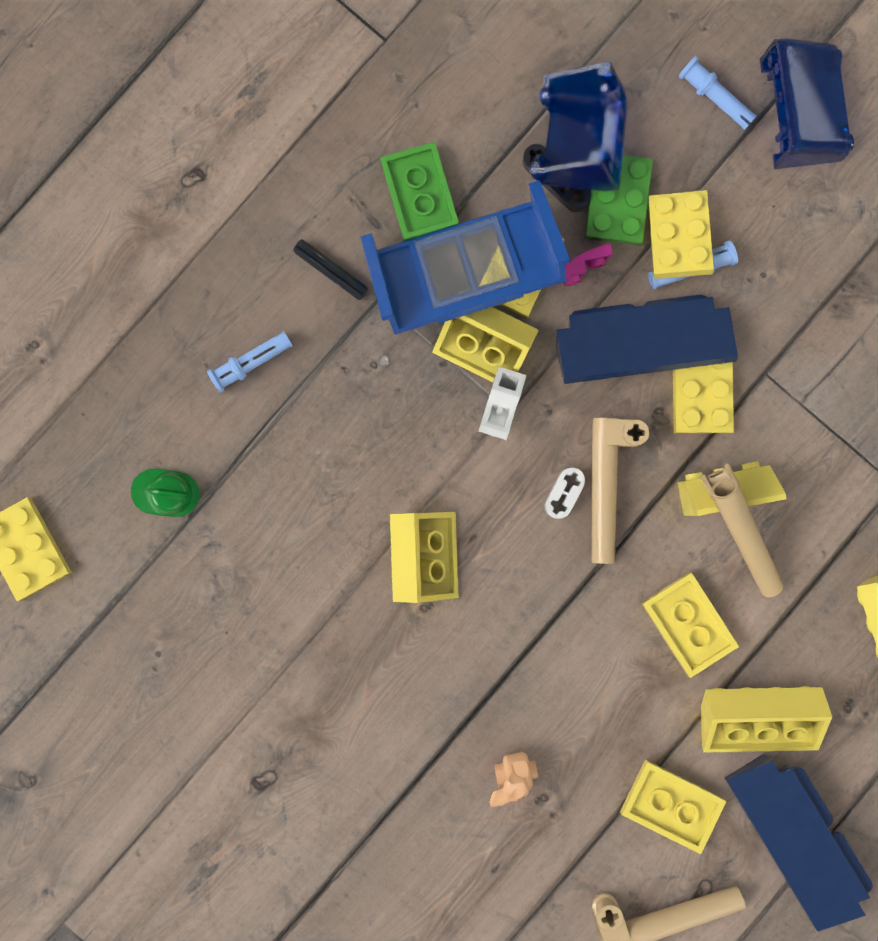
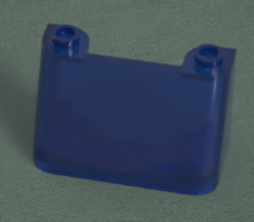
M791 38L774 39L759 59L761 73L769 72L767 81H773L780 132L776 135L775 140L780 142V153L773 155L774 170L841 162L854 147V137L849 131L841 74V50L835 44Z
M611 61L544 75L543 88L540 89V100L542 105L547 107L550 117L545 155H537L534 162L531 163L533 179L540 180L541 185L604 192L618 190L621 183L627 97Z

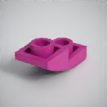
M611 244L588 250L566 264L567 281L563 282L564 286L580 283V279L584 278L587 273L586 266H589V269L605 266L606 262L613 255Z

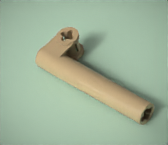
M593 418L591 563L615 564L618 447H637L647 441L649 438V428L641 420ZM633 426H636V430L642 433V436L636 438V441H633V436L627 434L628 431L633 429Z
M729 463L724 464L723 469L708 476L705 474L701 475L700 477L711 499L714 500L761 594L765 597L777 596L783 590V583Z
M732 886L626 921L617 900L612 894L600 893L592 901V910L601 941H657L746 909L744 899L737 886Z

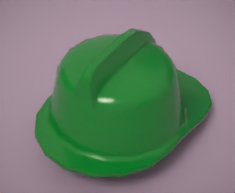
M147 469L138 474L131 486V498L135 506L142 512L153 515L183 517L193 511L200 498L199 487L196 481L188 474L178 471Z

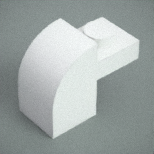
M498 367L479 432L507 440L526 375Z

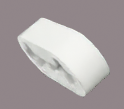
M573 467L567 468L559 474L544 504L545 511L550 517L562 519L571 512L585 484V476L582 471ZM575 473V480L579 483L577 486H571L567 493L564 491L567 485L564 477L565 475L571 476ZM563 494L565 498L562 505L566 508L564 512L558 511L555 514L553 513L554 507L550 505L551 501H558Z

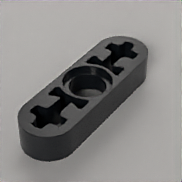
M532 144L526 148L522 160L524 168L537 181L540 180L541 185L568 210L572 212L583 211L591 199L589 188L543 145ZM530 154H532L533 156H537L538 154H540V162L545 167L548 163L552 164L546 169L544 175L541 174L543 166L539 162H535L534 164L530 163ZM558 171L562 173L564 182L561 185L550 183L548 176L551 172ZM568 182H571L570 189L566 190L565 194H563L562 191L567 187ZM570 191L575 195L579 192L582 193L583 197L581 200L583 203L580 201L573 203L571 201L573 195Z

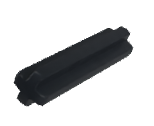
M301 239L297 242L293 249L296 255L356 299L361 300L366 295L368 288L365 284L305 240Z

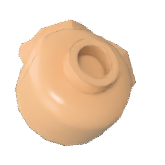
M518 752L507 754L503 757V763L494 764L498 788L502 789L492 793L489 801L490 806L497 807L510 802H517V800L523 799L529 794V790L533 787V779L538 778L535 760L529 761L526 753Z

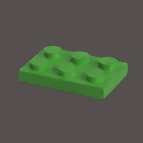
M435 142L380 157L404 241L459 224Z
M601 152L595 153L590 189L591 199L588 205L584 239L642 245L653 159Z

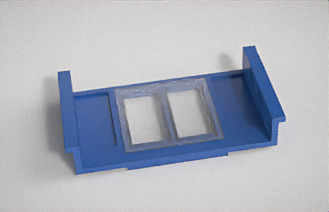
M540 180L528 183L531 202L379 250L372 233L361 236L381 318L383 321L389 319L395 335L434 322L439 324L524 297V294L567 281L564 264L570 263V258Z

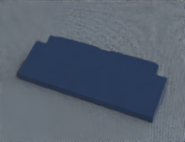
M701 294L648 301L644 306L638 307L632 304L577 310L569 315V328L557 329L556 351L564 384L737 362L738 358L730 308L715 309L713 297Z
M762 754L724 777L812 925L818 932L866 916L858 902L870 899L868 892L871 891L873 884L844 835L837 831L831 833L828 829L833 822L832 815L801 767L794 766L791 768L786 765L778 770L774 762Z

